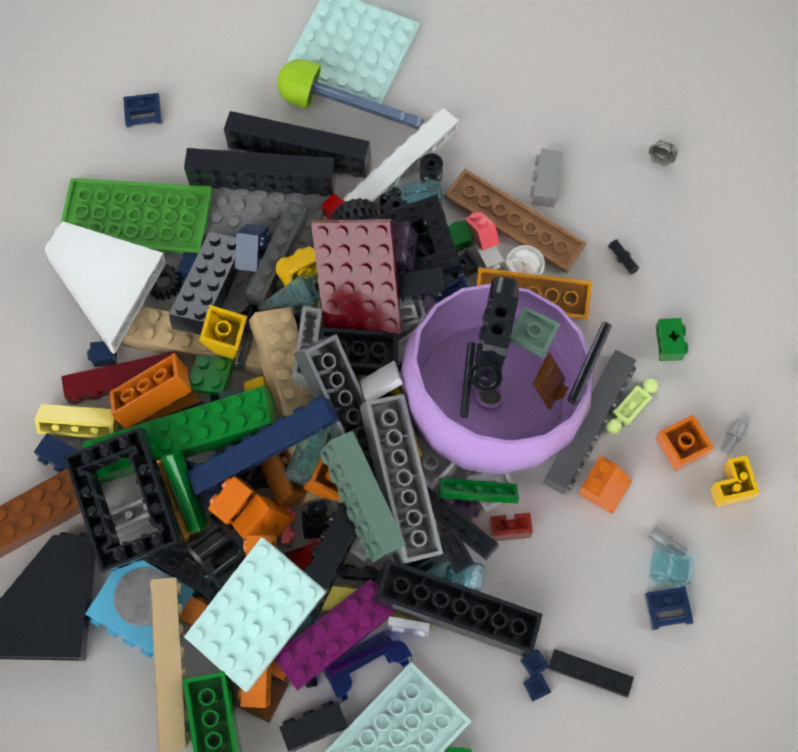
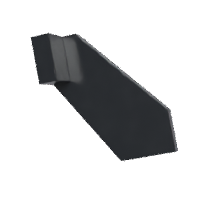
M454 527L439 535L444 553L420 567L419 570L431 573L449 561L455 574H458L475 563Z

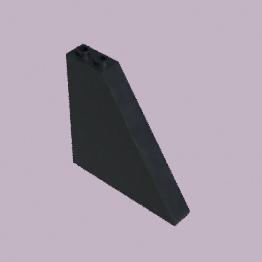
M60 532L59 535H52L0 598V660L85 661L89 629L88 621L90 619L86 612L91 606L96 560L88 533L83 532L79 535H72V533Z

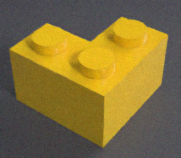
M747 455L728 459L723 465L727 480L715 482L710 488L716 507L751 500L760 493Z

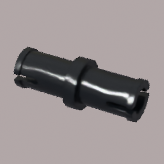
M618 239L609 244L608 247L616 255L617 261L624 265L630 275L639 270L640 267L631 258V253L623 248Z

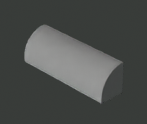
M303 306L296 352L318 341L322 309ZM295 359L292 379L296 384L309 388Z

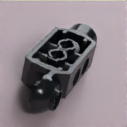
M496 277L491 281L487 306L482 318L483 324L478 337L480 339L475 351V361L469 371V380L472 386L481 392L494 391L502 382V366L509 349L519 299L517 297L519 284L509 277Z

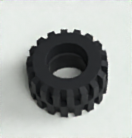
M350 199V201H345L342 205H338L337 209H334L332 220H365L379 215L377 206L373 201H369V199Z

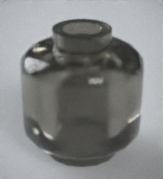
M659 140L655 145H651L649 155H651L652 162L668 166L670 163H674L677 157V150H675L674 144Z

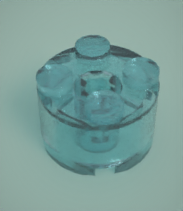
M447 561L443 578L481 592L486 575L485 566L474 562L473 566L455 574L449 561Z

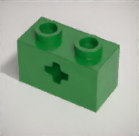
M658 319L655 328L660 361L683 360L685 354L688 353V343L684 341L686 327L684 324L682 325V319Z

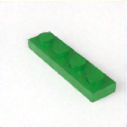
M440 477L438 480L439 498L518 504L519 501L518 488L515 483Z

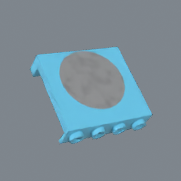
M144 560L113 571L86 612V615L90 618L88 622L98 628L100 625H103L107 628L106 632L115 638L120 635L125 638L123 640L125 644L132 648L137 645L142 648L140 651L142 654L151 658L154 652L150 580L173 577ZM180 582L181 595H177L178 603L182 604L183 610L190 597L195 598L197 592Z

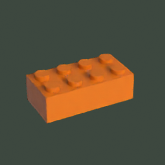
M174 353L110 391L112 416L124 429H127L154 415L162 408L171 405L172 402L179 398L185 397L191 392L188 368Z

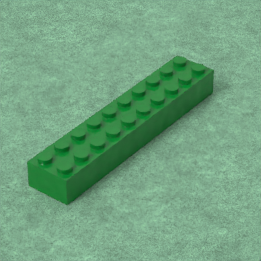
M261 386L83 442V449L140 427L147 431L156 461L160 460L162 454L181 449L184 458H188L240 442L242 438L252 434L254 436L259 433L258 430L266 425H274L276 423L275 420H277L273 393L265 386ZM129 458L96 470L101 484L135 474L133 466L130 465Z

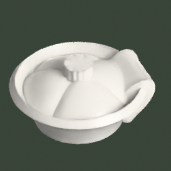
M521 245L513 248L508 253L504 264L507 271L541 275L545 267V259L542 253L535 247Z

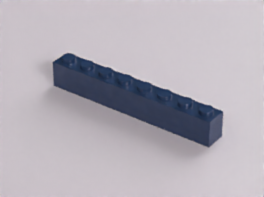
M321 396L316 397L310 401V405L294 409L292 415L278 418L275 420L276 423L274 425H266L258 430L259 433L253 436L251 434L242 438V442L238 445L232 444L225 448V452L221 454L216 453L208 457L209 461L193 465L191 467L192 470L187 472L186 475L195 495H205L222 486L229 477L242 475L340 421L330 399L322 398Z

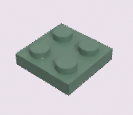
M524 306L512 329L510 342L544 358L560 323Z

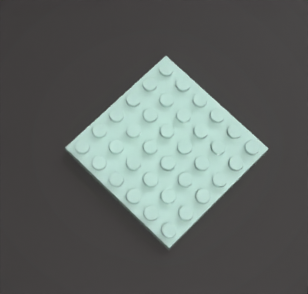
M320 0L287 63L295 59H305L320 64L319 83L382 103L420 28V22L358 0Z

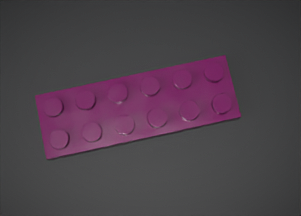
M371 579L283 647L275 657V662L297 691L389 619V616L391 617L396 613V611L371 603L376 587Z

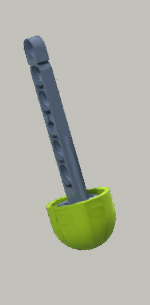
M295 59L286 63L279 71L277 77L278 91L282 98L292 105L307 110L315 94L415 129H419L424 123V119L416 115L319 83L320 64L305 59Z

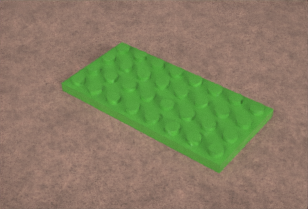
M71 178L61 222L64 221L162 253L183 254L188 252L198 255L205 239L213 188L211 186Z

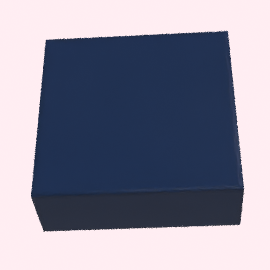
M538 649L533 651V654L520 660L531 678L549 667Z
M542 673L523 682L532 702L551 693Z

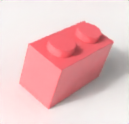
M475 212L469 217L464 218L474 237V242L482 250L500 244L495 224L482 212Z

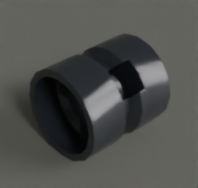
M428 153L421 158L419 175L423 184L435 186L441 182L443 178V160L438 154Z

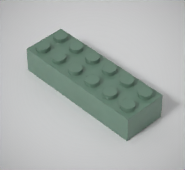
M351 431L331 439L321 450V459L330 470L331 481L337 485L339 498L345 503L347 515L356 526V535L365 546L366 556L374 563L394 554L406 546V543L354 432Z

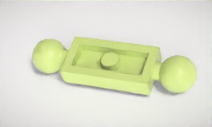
M646 379L643 382V389L637 385L613 411L612 415L616 419L612 418L607 422L606 428L608 432L612 434L620 432L622 423L628 426L651 401L653 397L649 393H654L658 389V382L655 379Z

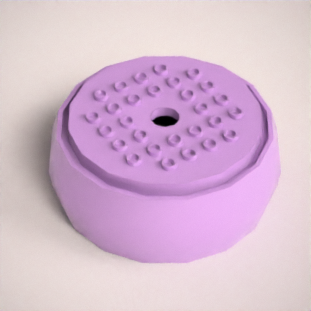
M491 284L462 288L438 302L426 312L405 344L400 374L403 384L400 385L402 394L405 395L413 427L435 453L466 470L502 475L539 466L564 449L573 440L589 413L593 370L578 404L573 405L567 401L568 396L589 352L583 334L558 305L529 289L519 288L517 295L519 299L513 327L524 306L560 323V326L544 358L510 342L507 356L502 366V382L495 390L499 394L500 401L492 405L484 403L479 397V390L471 384L468 418H461L460 409L467 343L474 342L476 351L477 343H479L480 339L478 338L480 328L483 324L482 318L487 306ZM548 352H550L566 378L563 385L569 387L564 398L556 400L551 410L547 408L533 386L535 377Z

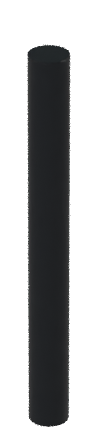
M474 342L467 343L460 409L461 418H468L471 393L469 371L474 364Z

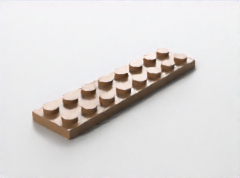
M465 168L444 194L446 200L469 214L482 212L495 224L498 232L519 245L535 247L542 253L545 261L565 273L568 272L587 245L582 239Z

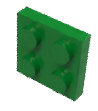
M197 354L189 376L191 392L224 396L235 364L234 360Z

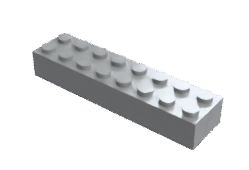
M401 394L364 402L359 407L378 486L406 543V546L394 553L396 561L406 564L442 555L443 551L405 395Z

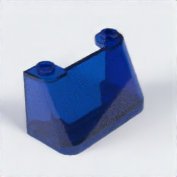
M389 629L381 631L351 648L323 671L339 704L349 699L347 693L353 685L350 677L351 673L383 655L389 664L397 662L403 668L412 662V654L409 648L395 632Z

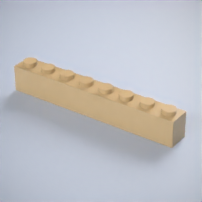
M176 578L151 579L150 594L159 752L185 750L186 744H189V731H185L184 725L185 722H188V712L183 707V701H186L184 688H182V679H186L185 666L181 667V658H184V645H180V637H183V624H179L178 617L182 615V604L178 603L177 595H181V584L176 581Z

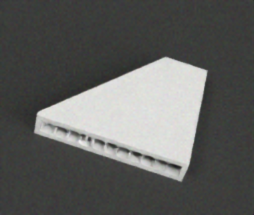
M62 221L60 226L55 229L51 240L46 243L44 249L46 255L109 350L115 353L165 267L164 255L162 252Z

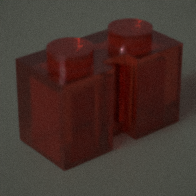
M530 513L514 514L513 519L507 520L506 515L490 516V537L495 541L531 538L533 529Z

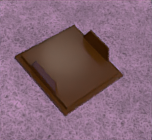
M550 352L547 353L533 382V386L549 410H551L556 400L564 398L569 388L563 385L566 378Z

